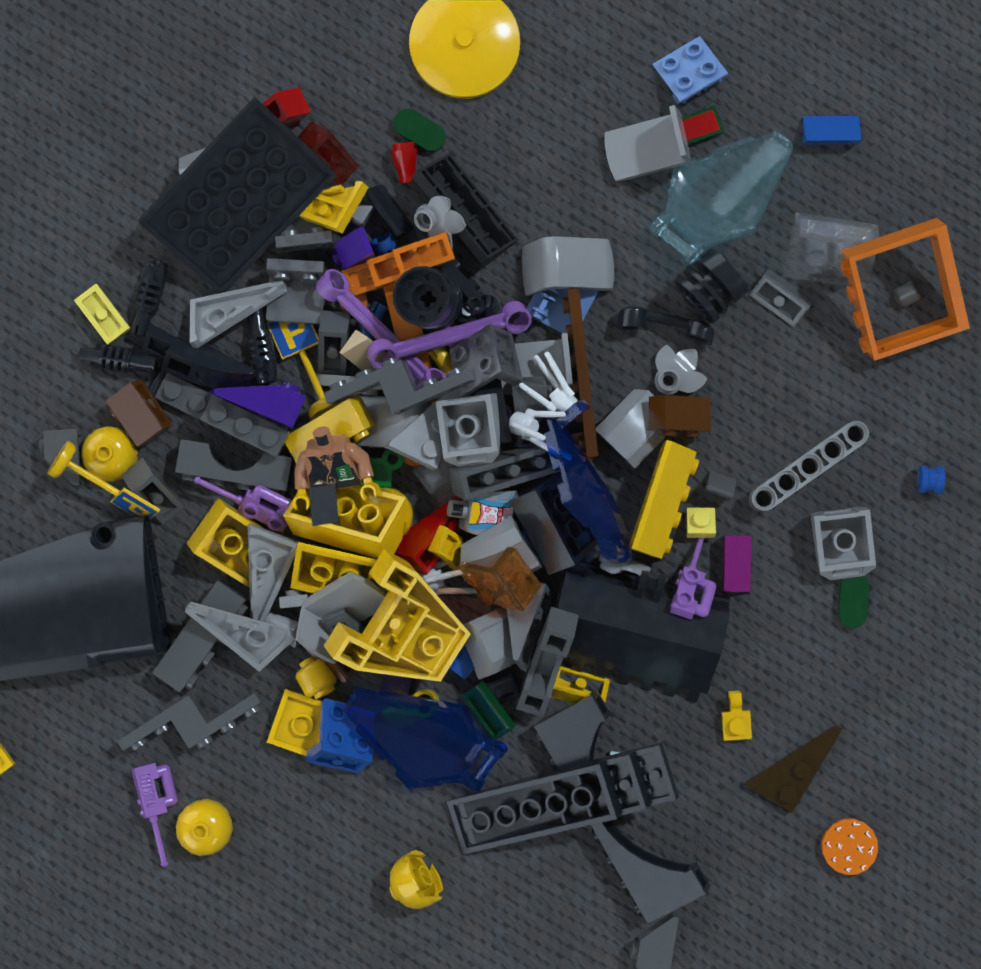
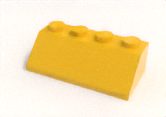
M669 440L662 443L628 549L658 559H662L663 554L669 555L673 539H670L669 536L672 528L677 529L682 513L677 511L680 502H686L691 486L686 484L689 475H695L699 460L695 459L696 451Z
M362 485L336 489L339 520L337 523L312 526L311 505L306 510L307 503L303 498L298 499L297 510L293 508L292 500L283 516L293 535L378 559L384 549L394 554L402 540L407 498L380 491V494L374 497L373 490L368 487L369 499L363 500L360 496V489L362 488ZM306 489V494L310 496L309 489Z
M298 542L290 588L316 593L351 572L370 580L386 594L389 591L378 585L369 574L377 561L376 559Z

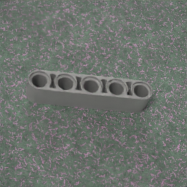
M852 421L836 430L754 488L749 495L751 507L757 511H768L863 445L869 437L867 426L863 422ZM850 427H856L860 431V439L857 442L851 441L848 437ZM827 443L836 445L838 453L835 458H830L826 455L825 446ZM805 459H810L815 464V470L812 474H807L802 469V462ZM782 475H787L792 480V486L787 491L779 486V479ZM759 491H764L769 495L770 501L765 507L760 506L756 502V495Z

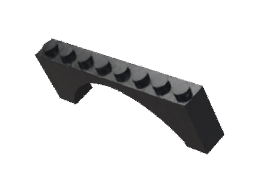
M595 690L539 721L534 726L536 729L535 735L542 746L545 745L550 753L549 759L555 769H560L594 760L595 745L603 721L611 713L598 690ZM611 820L591 825L594 839L597 843L603 845L607 852L606 859L612 868H616L621 877L620 883L627 893L630 892L635 901L634 907L641 918H645L647 924L707 894L710 884L697 862L692 864L679 863L649 853L623 835Z

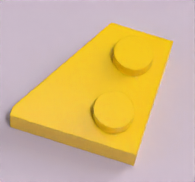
M356 181L355 186L344 188L342 185L332 186L327 190H323L299 216L305 221L342 234L369 187L362 181Z

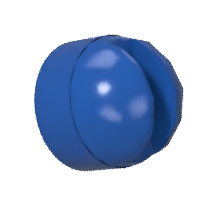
M391 232L380 234L371 242L379 255L387 254L389 250L393 252L392 250L396 248L395 239Z

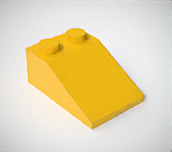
M218 497L187 541V545L194 554L249 587L248 525L250 523L261 528L263 527L252 519L246 518L236 508Z

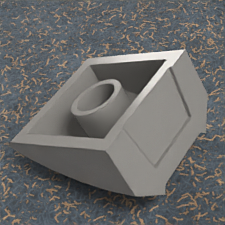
M634 389L595 429L596 434L614 448L633 470L666 437L660 436V431L648 430L649 396H654L649 390Z
M497 393L436 401L444 461L457 467L492 463L499 455L500 450Z
M853 507L810 514L820 575L829 580L865 576L876 568L870 509L866 507Z
M512 516L461 546L460 564L466 569L467 574L476 587L505 584L542 568L537 553L521 534Z
M498 608L463 624L471 633L465 642V646L475 667L474 670L478 679L493 675L515 664L512 655L507 609Z

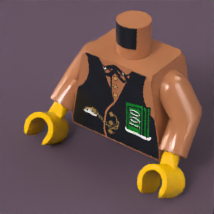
M319 427L313 431L314 439L307 441L306 450L300 453L295 466V489L298 490V495L293 500V508L295 510L298 509L297 501L299 498H303L306 501V510L310 507V496L306 494V489L335 484L336 489L363 485L364 481V486L360 489V496L363 500L369 499L368 487L373 490L374 497L380 494L379 485L372 482L374 474L367 452L355 443H351L345 434L331 436L328 427Z

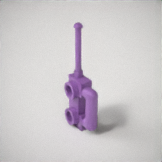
M200 477L194 479L196 485L198 483L235 501L239 505L237 511L241 512L248 519H256L263 522L273 531L283 532L288 525L283 515L292 501L289 498L261 485L256 486L253 491L248 489L245 496L241 497L200 479ZM261 498L264 499V500H267V501H269V502H271V503H273V504H275V505H277V506H279V507H276V506H274V505H271V504H269V503H267V502L261 500Z
M698 538L691 565L688 567L684 566L683 571L680 570L678 576L681 577L680 580L677 579L676 581L678 587L670 607V613L691 620L694 614L701 617L708 616L716 591V584L705 579L706 573L698 571L696 567L704 538ZM695 590H704L700 604L694 600Z
M150 763L132 768V776L139 798L137 803L141 806L140 815L143 818H149L152 823L161 860L160 865L166 867L168 861L166 860L157 815L166 813L167 807L176 805L178 799L170 767L166 764L156 767V763ZM161 777L165 796L158 798L154 779Z

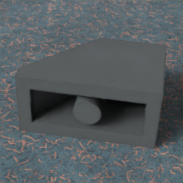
M322 310L318 339V374L346 376L348 359L339 352L350 338L349 312Z
M545 375L522 378L523 381L520 383H524L545 399L551 401L549 395L552 393V384L546 385ZM519 384L512 385L515 412L525 413L528 408L535 411H549L546 406L522 390ZM536 417L535 419L539 423L544 417ZM517 435L518 441L524 440L522 436Z
M82 430L43 431V437L39 440L40 453L44 454V459L52 464L63 445L69 440L76 446V451L71 461L84 469L81 459ZM66 467L62 475L75 486H85L84 477Z
M143 457L121 475L131 492L160 509L155 517L162 525L184 508L183 504L160 475Z
M671 912L640 934L638 943H632L630 959L635 960L634 964L637 969H671L679 922L677 913Z

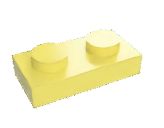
M98 284L93 285L74 300L107 345H111L131 330V327Z

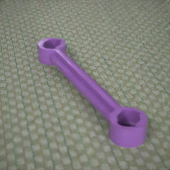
M329 269L318 280L316 288L319 294L328 301H338L376 340L387 339L392 344L401 342L348 290L349 282L341 272ZM415 355L399 359L408 362L412 375L418 380V390L421 389L420 384L427 380L436 378L438 382L447 378L441 370L436 368L429 369Z
M512 301L503 306L500 314L394 344L387 339H378L368 347L367 357L372 366L378 370L382 368L381 363L397 357L399 361V359L464 341L488 324L495 325L501 329H507L513 334L522 333L530 326L532 317L523 303ZM521 311L520 316L514 320V323H508L512 314ZM389 350L388 354L382 358V361H375V357L380 351Z

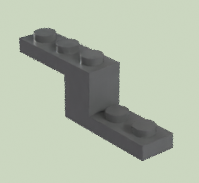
M396 357L381 363L382 368L374 372L371 369H367L355 375L357 379L346 383V380H341L330 385L331 390L323 394L327 404L335 405L381 385L392 414H400L471 384L476 380L471 370H463L462 367H458L447 372V378L437 382L436 378L421 383V389L418 390L408 362L404 360L398 361Z
M166 373L155 395V398L277 458L290 433L169 373Z
M257 691L210 721L194 695L190 694L117 742L123 751L131 747L132 751H135L147 743L146 736L155 732L156 736L160 735L171 727L169 722L172 721L188 748L190 749L196 745L200 749L213 740L210 735L220 729L223 734L237 725L234 720L242 714L248 718L259 711L258 704L263 699Z

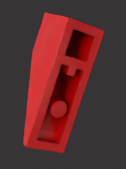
M458 496L451 499L456 501H463V499ZM449 501L412 526L408 533L402 537L394 555L407 561L419 574L427 576L440 559L428 551L439 525L449 528L458 535L462 531L459 528L460 518L448 517L447 515Z

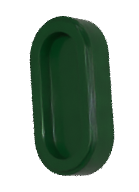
M403 109L396 114L394 128L401 137L414 142L416 146L427 152L439 151L444 146L446 137L440 125L412 109Z
M865 576L841 579L838 618L848 628H858L867 619L869 582Z

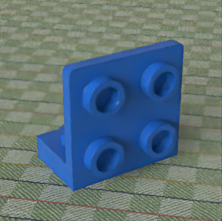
M325 698L321 702L319 742L307 751L306 762L356 774L372 763L374 711Z

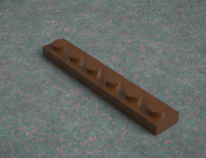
M579 288L567 289V297H562L564 314H569L570 325H565V329L568 335V342L572 341L573 352L570 353L571 369L576 370L577 380L572 381V390L575 393L574 397H579L580 408H575L576 424L582 425L583 436H578L580 453H585L586 459L598 457L580 294Z

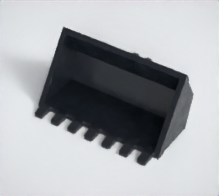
M580 560L576 565L564 569L555 608L579 615L575 636L566 657L573 660L571 670L582 673L584 663L596 666L594 676L603 679L608 669L618 671L617 683L627 685L630 676L634 675L642 678L640 688L646 691L651 690L654 681L665 683L663 694L670 697L674 696L677 687L688 689L686 700L696 703L700 693L708 694L712 677L722 654L730 614V598L714 594L708 616L701 617L694 614L691 620L670 613L671 603L678 585L666 582V576L659 575L657 579L650 578L648 572L643 570L640 576L626 571L611 574L602 570L599 564ZM695 590L694 600L698 601V604H700L703 595L701 590Z

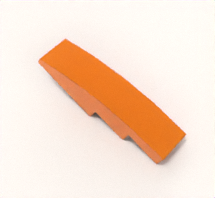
M445 232L392 250L393 252L369 259L366 263L342 270L341 272L349 282L348 290L357 297L396 283L405 271L413 267L428 266L436 268L455 260Z

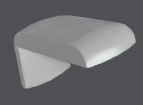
M675 105L669 106L670 115L605 132L606 156L615 181H625L691 162L681 113Z
M551 236L540 238L523 246L522 274L525 295L532 296L546 289L579 288V290L612 291L614 285V259L609 240Z
M562 333L561 339L514 344L522 378L544 375L534 360V356L538 355L559 383L544 355L548 351L568 386L572 388L567 333ZM545 376L546 385H551L550 381ZM501 380L504 397L513 396L512 385Z
M361 396L376 426L368 430L370 435L358 442H354L353 439L350 441L359 447L387 449L385 448L386 444L402 432L407 425L418 418L432 403L426 402L403 413L392 414L386 397Z
M351 572L347 573L305 600L300 611L295 640L324 661L332 664L336 663L337 661L330 656L324 647L331 634L321 622L322 617L345 608L359 622H362L375 614L386 593L363 576Z

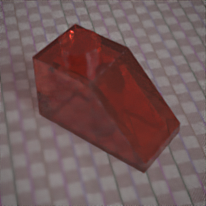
M310 122L299 134L298 137L336 172L337 176L333 181L338 185H343L359 167L357 162L330 130Z

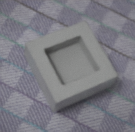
M301 590L285 591L286 596L279 597L280 608L302 606L310 595L303 594Z

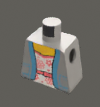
M507 487L468 500H450L447 506L448 517L460 518L459 528L479 535L510 516L513 518L514 511L509 500L517 494V491Z

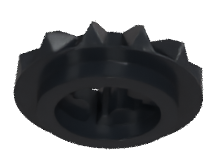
M480 295L466 301L457 318L459 324L496 315L501 309L497 298L492 295Z

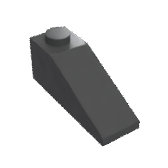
M517 579L507 592L506 605L513 660L522 671L527 672L554 595L544 583Z

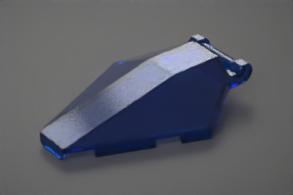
M541 417L548 422L550 429L544 435L546 436L545 441L553 470L555 472L561 470L563 483L557 485L562 504L577 520H580L583 527H589L605 559H616L622 563L629 562L633 556L632 551L628 546H624L622 542L628 536L613 495L559 417Z
M355 687L341 710L356 725V732L382 761L386 759L395 768V775L408 790L441 786L442 783H461L474 791H480L485 784L484 779L499 758H503L508 750L505 743L488 738L465 706L460 703ZM482 750L489 753L476 773L470 774L468 771Z

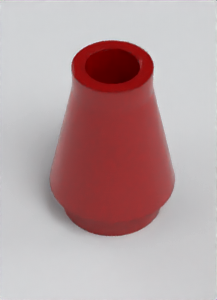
M414 142L392 144L393 151L390 154L399 177V183L413 182L412 175L416 172L418 149L414 147Z

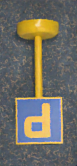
M267 322L266 324L272 333L282 360L299 353L319 400L308 409L310 420L316 419L341 404L342 402L335 405L327 404L322 387L305 350L318 345L319 338L313 324Z
M69 440L63 445L47 472L49 476L57 478L66 467L70 468L115 495L110 502L134 517L146 515L151 520L160 511L158 507L128 489L123 488L120 491L73 463L71 459L76 451V446Z

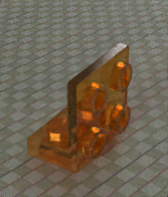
M507 547L492 568L467 562H461L458 565L464 574V580L473 586L478 593V599L486 605L494 604L507 610L524 611L542 586L516 548Z

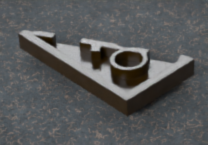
M835 725L825 730L805 745L803 744L763 772L747 780L745 785L793 813L843 728Z

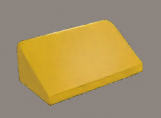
M560 666L551 698L570 703L579 700L591 693V691L585 689L587 684L585 679L603 683L601 697L606 702L610 680ZM560 672L581 678H578L575 684L559 677Z

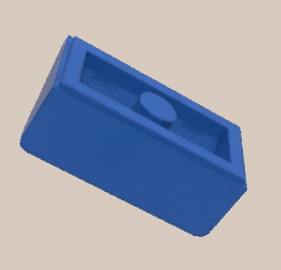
M803 116V145L859 144L861 142L859 116Z

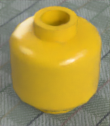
M312 656L299 664L301 669L296 673L295 678L306 697H314L318 700L335 690L334 685L337 682V677L323 660H316Z

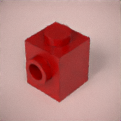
M300 87L275 92L262 103L287 127L297 124L311 113Z

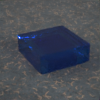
M580 400L565 411V417H558L555 422L563 429L580 417L590 406L585 400Z

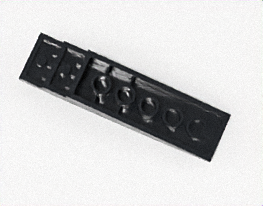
M661 742L456 797L446 802L464 855L615 820L621 815L647 810L653 805L675 801L679 798V794L663 743Z

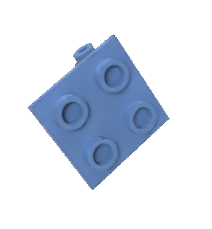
M700 36L652 64L673 92L672 97L677 105L681 102L685 104L688 99L694 97V94L699 96L701 90L707 91L710 86L717 82L721 83L722 78L728 75V72Z
M546 289L533 295L527 307L532 318L561 333H566L565 325H570L569 314H564L562 297H567V289ZM579 290L582 320H584L598 291Z

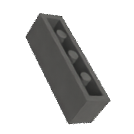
M551 437L543 441L566 455L563 441ZM532 442L499 452V455L490 464L448 467L453 494L465 500L569 469L568 462Z
M217 580L201 605L243 616L248 609L245 606L248 599L223 581ZM191 617L152 673L179 693L183 692L185 688L191 690L199 679V676L196 675L197 671L202 665L205 667L209 665L216 654L212 650L218 642L221 644L223 642Z

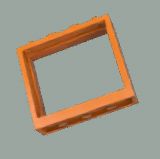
M938 218L841 250L843 260L839 264L843 276L848 278L849 286L846 287L849 301L851 303L854 302L856 312H853L852 316L856 327L860 328L862 337L859 338V344L862 352H867L874 361L970 329L947 226ZM930 236L948 316L875 341L855 261Z

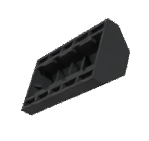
M450 153L418 169L412 175V181L428 201L438 195L450 199V210L458 212L466 224V228L455 235L481 268L495 260L519 240Z

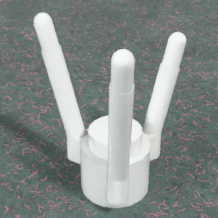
M548 351L544 355L559 383L540 357L535 355L534 360L555 388L549 395L551 401H548L524 383H520L519 387L546 406L549 411L566 412L578 401L574 397L575 393L568 386Z
M528 408L525 413L515 412L509 420L511 433L522 436V439L536 444L566 462H570L571 458L543 442L546 436L537 432L539 423L535 419L536 417H565V412L535 411Z
M442 560L435 564L427 576L419 574L437 595L480 594L482 592L480 588H440L445 585L444 579L466 573L464 568L442 573L441 569L437 570L446 565Z

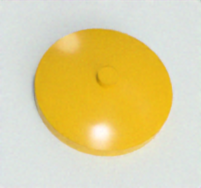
M428 0L416 14L409 35L411 59L420 77L437 92L459 99L481 97L500 87L513 72L520 52L519 28L512 12L501 0Z

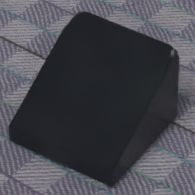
M509 667L483 678L486 686L499 704L514 699L520 694Z

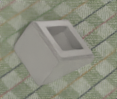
M358 206L350 221L359 227H365L374 212L373 206Z

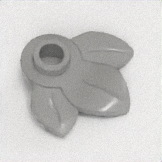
M438 195L431 198L428 204H423L416 210L414 222L418 229L428 232L429 238L446 232L453 249L452 234L464 230L466 224L458 212L450 210V199Z
M665 345L659 350L655 358L658 372L654 379L655 387L659 392L665 395L674 394L678 390L692 393L705 384L707 377L694 371L698 361L696 349H684L675 354L668 345ZM665 376L673 378L671 386H666L663 383Z
M606 551V554L599 556L600 568L611 574L621 573L622 570H626L640 576L642 570L650 572V567L646 564L622 558L623 555L616 551Z

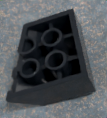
M573 459L568 462L569 469L536 478L509 500L515 515L519 518L526 531L527 538L532 542L541 564L549 575L576 565L599 543L590 510L583 507L580 494L583 493L581 482H575L571 471L576 468Z

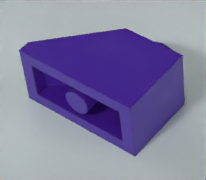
M363 226L334 242L336 251L331 252L337 268L343 266L344 270L375 258Z

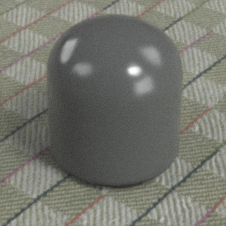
M912 279L894 290V299L902 307H908L923 297L919 286Z

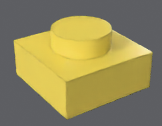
M687 508V538H715V508Z

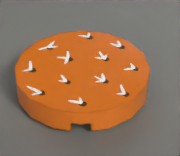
M842 818L835 821L825 830L821 840V852L827 864L835 871L845 875H857L866 871L875 862L878 853V840L873 830L863 821L854 818Z

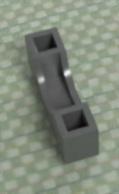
M181 439L175 473L182 474V480L194 481L196 477L209 478V483L217 486L226 487L227 482L238 483L237 489L241 490L250 489L253 491L254 486L261 485L281 495L282 491L289 492L294 459L285 456H278L277 458L271 454L264 453L260 460L251 468L242 471H232L219 463L214 455L212 445Z
M551 607L522 683L516 709L540 717L544 716L563 658L567 657L572 645L579 615Z

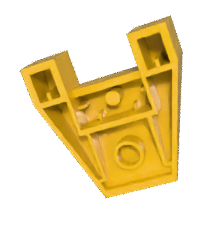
M384 549L369 574L378 585L389 590L362 634L338 622L324 647L334 660L356 671L441 682L471 633L407 561Z

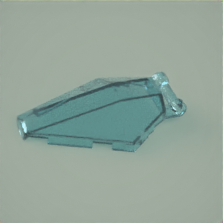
M773 130L772 133L756 139L750 136L712 150V155L696 160L695 157H692L690 163L673 168L665 212L652 222L649 231L656 237H662L683 255V259L689 264L694 263L706 249L755 234L793 152L792 142L778 131ZM670 224L674 231L683 239H685L688 243H690L691 246H689L680 237H678L675 233L668 229L667 226Z

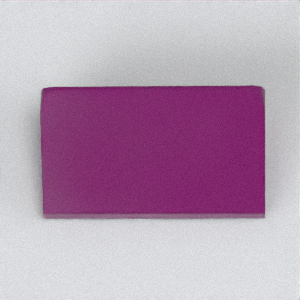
M723 535V592H750L752 536Z

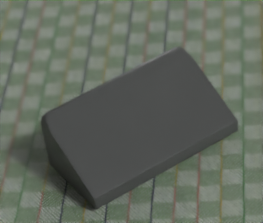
M767 269L749 294L792 327L796 326L813 302L812 299L770 269Z

